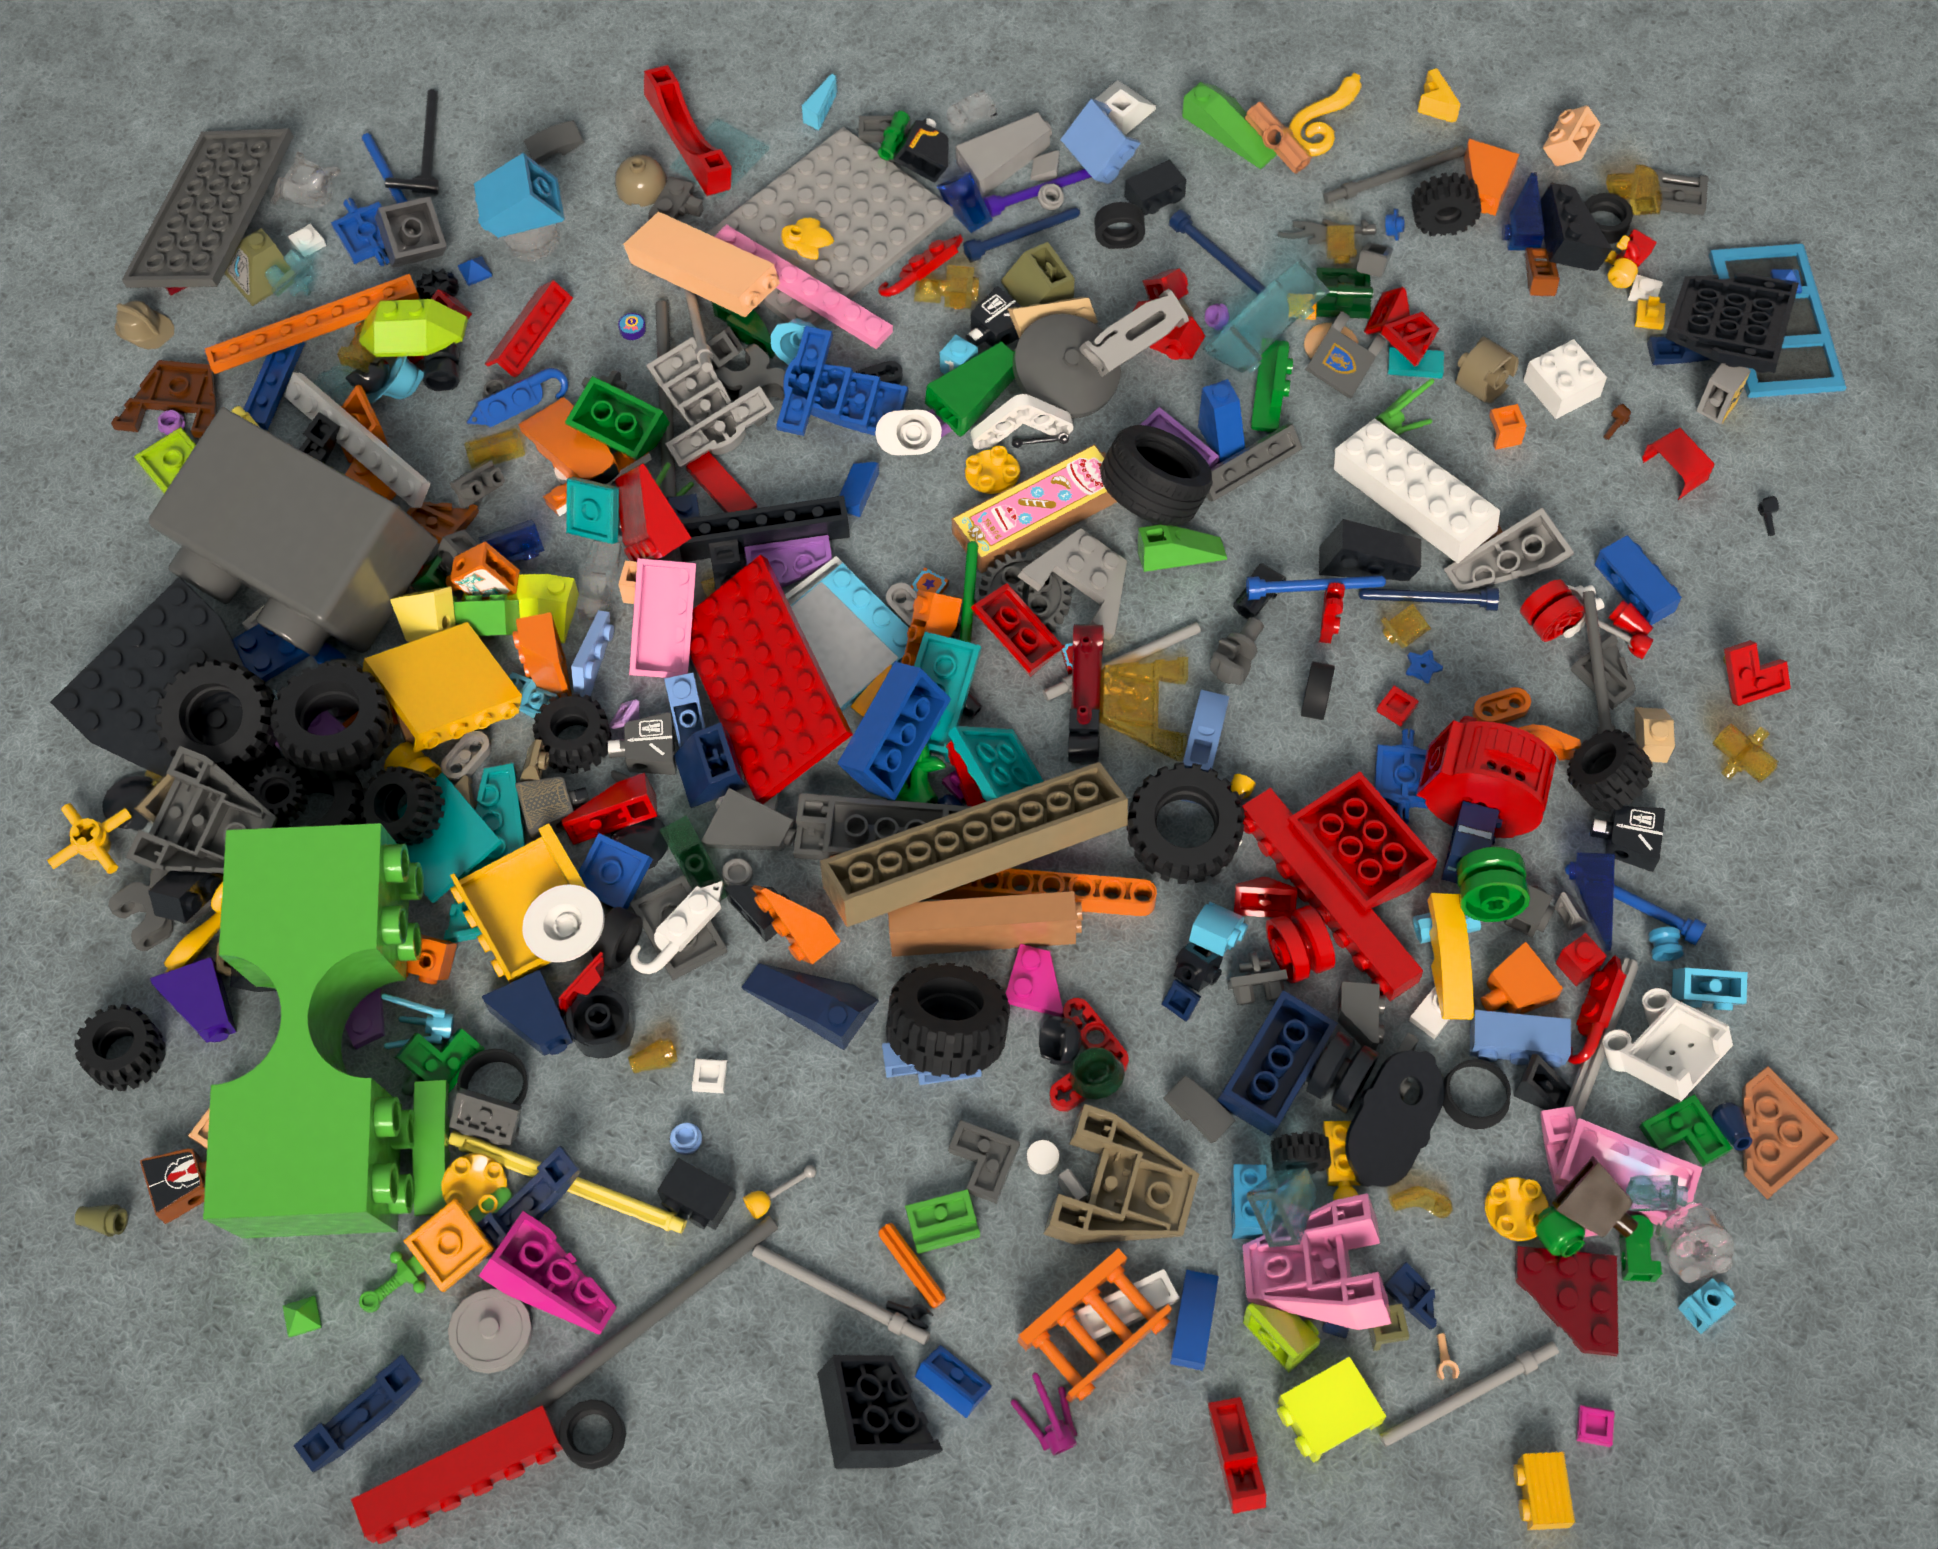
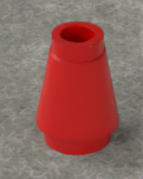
M1624 600L1608 617L1614 622L1612 625L1633 636L1636 634L1648 635L1653 629V626L1649 624L1631 602L1628 604Z

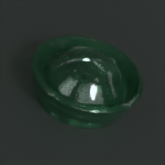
M1094 1047L1086 1049L1074 1060L1070 1073L1071 1085L1076 1093L1084 1098L1095 1100L1106 1098L1115 1093L1122 1085L1125 1076L1124 1066L1116 1055L1105 1048Z

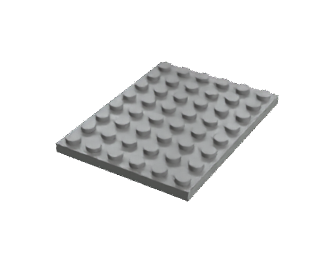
M842 127L708 231L707 234L715 236L727 224L850 299L953 215V208L889 160L882 159L877 151L845 127ZM815 218L820 221V228H824L832 235L834 242L831 245L818 248V259H809L799 255L796 250L789 249L783 244L781 238L782 229L787 225H795L799 219ZM777 288L761 301L762 304L786 323L792 319L799 318L817 326L826 319Z

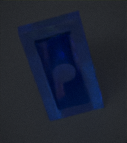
M971 173L957 174L937 186L944 202L953 208V215L970 233L993 221Z

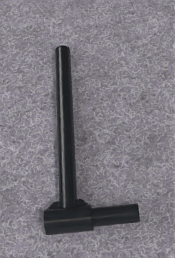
M430 89L427 92L421 175H417L412 179L385 177V188L438 194L439 180L431 176L438 97L436 90Z

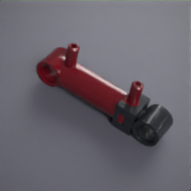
M1074 624L1072 691L1068 738L1069 762H1099L1101 676L1104 647L1103 625Z

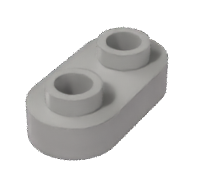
M897 583L888 589L886 601L890 609L909 628L911 626L914 612L913 604L917 593L908 584ZM907 598L904 603H898L899 599Z
M481 731L466 733L441 762V771L453 784H457L464 775L471 777L489 756L491 744L487 735ZM476 746L481 747L479 751H472V749ZM462 768L460 772L453 773L454 769Z

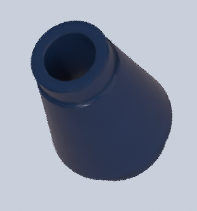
M1731 1102L1718 1105L1712 1112V1118L1724 1137L1735 1150L1741 1151L1750 1147L1752 1138L1750 1137L1742 1109Z

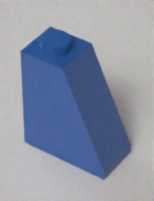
M1228 379L1203 387L1198 428L1209 448L1219 455L1218 464L1245 449L1240 400Z

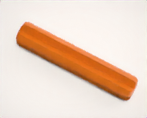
M893 1223L883 1226L878 1231L879 1237L931 1308L941 1305L946 1300L945 1294Z

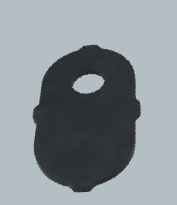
M1400 1051L1388 1057L1378 1070L1371 1086L1365 1089L1360 1097L1361 1105L1350 1123L1346 1134L1345 1151L1349 1166L1354 1172L1355 1181L1364 1187H1387L1401 1181L1410 1171L1421 1148L1426 1147L1431 1138L1430 1131L1443 1106L1445 1087L1442 1074L1436 1065L1435 1057L1428 1051ZM1407 1077L1414 1078L1418 1082L1420 1089L1418 1099L1411 1105L1404 1103L1400 1096V1085Z

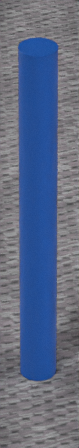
M364 134L362 140L384 181L385 177L394 178L371 134ZM389 188L396 203L407 201L401 189Z

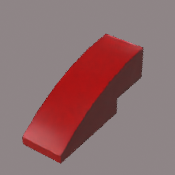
M1241 1397L1208 1403L1213 1435L1232 1514L1266 1508V1491L1258 1466V1455Z

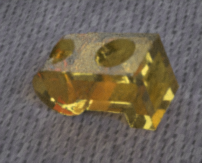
M364 321L359 322L355 326V336L349 347L341 346L337 353L343 369L352 371L360 369L367 373L369 372L368 366L375 359V356L359 343Z

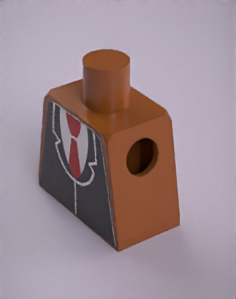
M192 1148L140 1160L155 1215L164 1224L173 1221L204 1202L207 1160L202 1162L201 1157Z

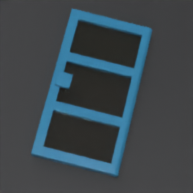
M1804 244L1711 250L1709 254L1713 274L1718 275L1719 279H1731L1737 273L1771 278V269L1799 270L1802 293H1796L1776 372L1760 373L1748 368L1751 371L1744 385L1747 398L1846 390L1847 387Z

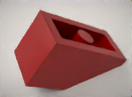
M1180 268L1169 269L1142 280L1149 300L1159 299V295L1167 289L1172 290L1178 300L1189 293L1187 277Z

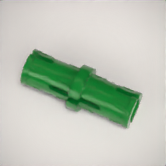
M899 110L894 113L890 126L886 127L883 133L884 140L878 150V155L884 160L893 159L898 145L904 138V130L910 120L909 115L904 111Z

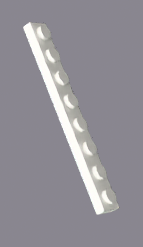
M293 372L284 397L311 420L320 412L338 424L340 428L336 442L412 508H421L431 483L302 373Z

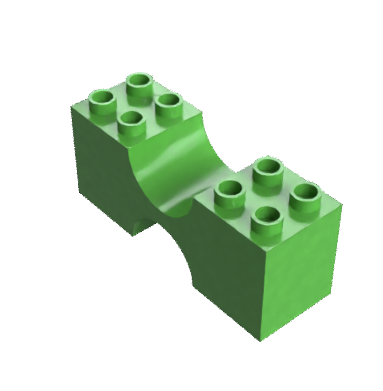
M381 823L226 830L219 956L256 987L276 989L281 1005L279 1032L266 1057L253 1070L238 1079L211 1085L203 1219L240 1238L398 1232L399 1214H409L412 1211L414 1202L413 1180L410 1174H400L401 1149H412L414 1147V1112L412 1109L402 1110V1103L399 1102L398 1097H393L372 1078L348 1075L341 1053L344 1027L358 1003L381 986L397 981H406L407 961L419 960L421 956L422 938L420 926L417 922L408 923L409 900H421L423 895L424 880L422 866L420 862L410 863L406 844H397Z

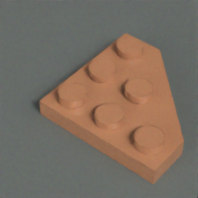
M1768 1066L1743 1087V1114L1750 1137L1752 1138L1751 1146L1743 1150L1744 1176L1768 1200L1833 1145L1839 1137Z

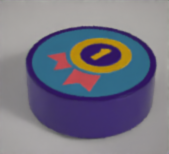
M637 313L625 314L618 322L619 332L627 340L639 339L646 332L645 320Z

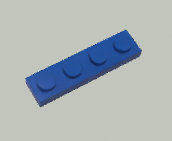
M304 342L266 356L244 407V411L248 412L262 429L268 430L305 345Z

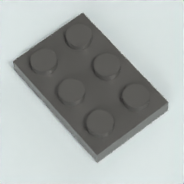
M684 875L630 903L634 914L641 917L643 921L642 928L657 954L661 951L654 940L656 929L693 891ZM711 920L681 952L678 951L664 966L672 981L727 953L726 946Z

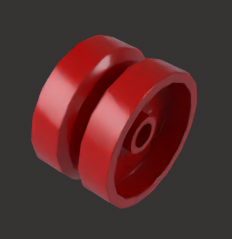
M1311 905L1293 910L1291 918H1288L1286 915H1280L1267 920L1266 935L1271 952L1280 970H1286L1287 981L1291 984L1309 978L1310 970L1318 974L1334 968L1336 961L1331 938L1322 918Z

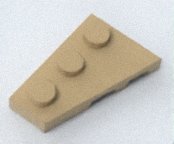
M1088 297L1058 300L1045 304H1032L1019 308H1007L1019 339L1028 326L1048 315L1071 314L1085 318L1094 324L1098 322Z

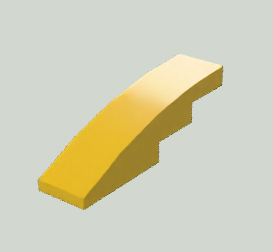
M1431 893L1428 898V905L1433 926L1429 934L1435 958L1431 964L1441 1017L1442 1019L1472 1020L1474 1017L1471 957L1466 919L1460 907L1459 894Z

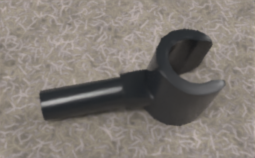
M1775 496L1764 498L1758 505L1760 515H1764L1768 536L1775 535L1772 513L1779 510V503Z
M888 1301L886 1304L887 1309L904 1314L916 1326L928 1329V1326L920 1321V1319L925 1314L933 1316V1313L922 1304H916L912 1307H906L892 1301Z

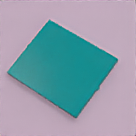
M443 772L435 778L437 781L436 786L441 787L443 791L440 798L445 799V805L441 806L444 816L438 820V823H440L438 830L433 829V836L429 839L423 838V843H413L412 846L406 845L410 863L420 862L422 866L423 892L433 904L454 886L451 874L454 873L458 880L462 879L503 843ZM407 803L398 810L399 819L405 813Z

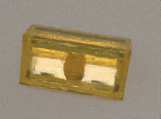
M516 428L464 444L471 469L487 460H492L495 465L525 456Z

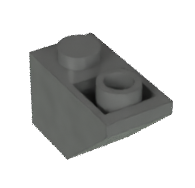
M1342 981L1338 992V1022L1361 1046L1366 1045L1376 1051L1378 1044H1383L1384 1025H1379V1014H1384L1385 996L1379 995L1380 984Z

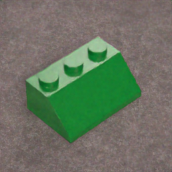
M594 376L589 380L564 422L575 430L635 460H638L658 445L670 424L664 411Z

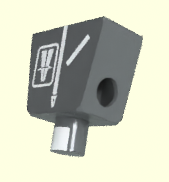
M671 712L626 722L624 724L625 739L608 740L609 758L625 757L629 772L676 775V760L674 757L675 726Z

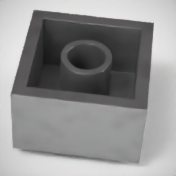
M430 196L378 208L375 219L392 268L443 256L447 246Z

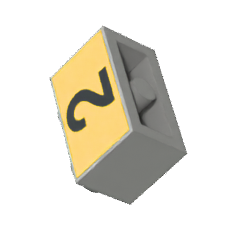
M1721 363L1710 377L1696 411L1722 424L1737 404L1751 370L1745 367H1729Z

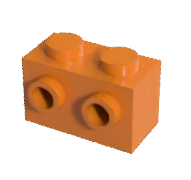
M421 934L422 949L420 959L407 961L406 977H408L409 973L419 975L418 981L428 984H437L438 980H448L457 943Z

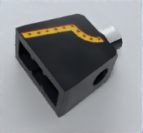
M916 120L904 135L893 157V161L932 182H936L948 168V137L936 129L937 125L934 120Z

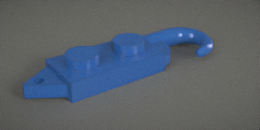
M548 368L526 379L524 378L477 401V406L466 423L487 425L491 428L537 405L543 396L541 383L551 378H556L561 383L560 392L555 396L556 399H560L568 390L567 377L559 369ZM473 417H476L475 422L472 421Z

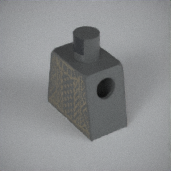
M561 776L515 783L532 842L541 837L538 829L548 823L555 834L564 831L562 819L574 812L575 808L581 807L590 801L586 787L568 792L564 777Z

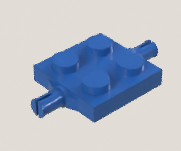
M348 198L349 203L346 199L343 205L349 213L331 222L354 265L373 256L376 257L380 266H385L384 262L388 265L390 261L385 254L386 249L375 219L378 208L382 207L381 204L376 202L370 206L358 208L352 198Z
M1408 729L1402 730V744L1377 746L1374 788L1388 804L1397 806V814L1401 819L1403 818L1406 824L1409 823L1410 808L1428 809L1425 799L1416 796L1427 750L1413 746L1415 731L1410 729L1409 735Z

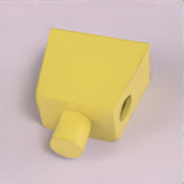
M451 586L409 593L390 599L407 642H412L456 626Z

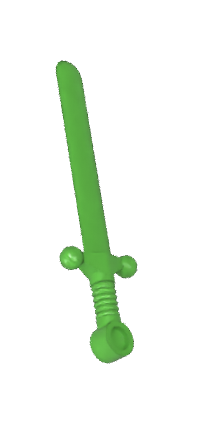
M501 1187L490 1194L498 1201L497 1209L493 1213H496L512 1198L510 1189ZM488 1198L481 1203L482 1208L486 1211L492 1210L494 1207L493 1199ZM478 1205L468 1212L476 1224L487 1215L480 1211ZM394 1251L391 1253L390 1261L397 1264V1273L389 1278L386 1283L378 1287V1289L366 1291L360 1296L359 1305L365 1312L372 1313L377 1311L381 1301L405 1282L413 1284L414 1292H424L426 1289L425 1282L418 1280L416 1277L424 1272L425 1269L415 1256L404 1262L401 1252Z

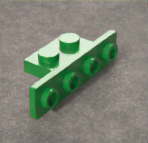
M1262 340L1251 422L1252 430L1274 432L1279 429L1283 396L1289 397L1291 380H1285L1286 374L1291 375L1293 358H1288L1289 342Z

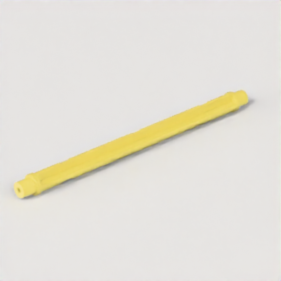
M453 1131L449 1137V1144L458 1147L461 1152L485 1154L495 1159L501 1166L531 1178L539 1173L537 1167L541 1162L457 1131ZM577 1177L567 1190V1192L611 1209L637 1217L668 1232L672 1230L682 1234L687 1224V1220L677 1217L674 1212H668L580 1177Z

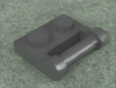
M1655 169L1652 176L1650 209L1704 216L1707 203L1708 176H1683L1663 173V170Z

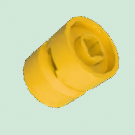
M404 742L394 748L384 764L385 771L390 766H401L424 772L434 779L442 773L441 768L429 757L424 756V753L421 751L415 753L413 750L414 745L411 742Z

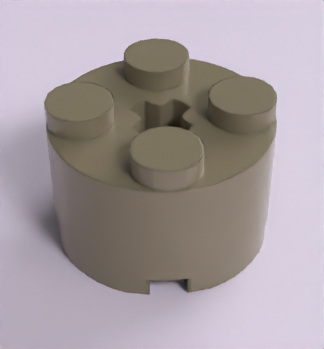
M1484 336L1470 353L1465 352L1460 357L1457 364L1460 370L1455 383L1479 400L1492 403L1508 388L1509 385L1505 382L1509 375L1515 376L1519 359L1505 348Z

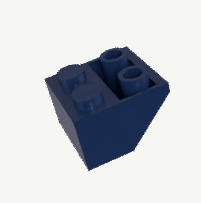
M721 722L694 732L674 755L691 808L725 796L729 788L737 791L747 787L731 737Z

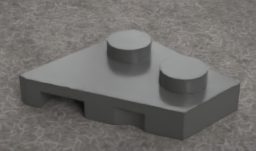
M1614 634L1601 643L1609 707L1612 710L1633 695L1636 689L1632 677L1627 672L1628 666L1625 658L1620 656L1617 648L1618 640ZM1589 652L1573 664L1571 671L1595 693Z

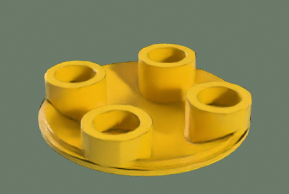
M994 446L991 450L981 451L966 459L965 477L969 485L977 491L997 494L1013 487L1020 477V466L1018 461L1011 454L1007 453L1005 447Z
M480 1153L466 1154L457 1158L449 1165L442 1179V1195L446 1204L456 1198L467 1212L477 1205L484 1214L494 1212L497 1209L498 1201L490 1194L501 1187L507 1188V1178L502 1166L492 1157ZM491 1198L494 1201V1207L492 1210L486 1211L482 1208L481 1203Z
M1508 1177L1496 1182L1488 1191L1485 1199V1213L1490 1225L1500 1235L1514 1241H1527L1537 1237L1535 1227L1539 1222L1538 1216L1549 1207L1540 1184L1535 1180H1527L1520 1177Z

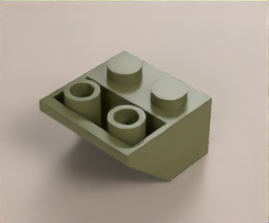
M1049 242L1025 251L1001 279V283L1007 292L1022 307L1074 298L1075 278Z

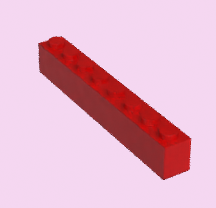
M1271 787L1242 805L1245 815L1243 825H1245L1244 831L1247 834L1252 833L1258 841L1260 851L1266 857L1270 856L1275 861L1279 874L1284 879L1289 878L1297 888V896L1303 902L1308 901L1315 908L1324 924L1333 932V938L1337 945L1342 949L1346 948L1350 952L1356 968L1361 972L1365 971L1372 979V984H1380L1379 995H1385L1389 1001H1392L1419 983L1423 969L1372 908L1367 911L1362 909L1288 821V818L1293 814Z

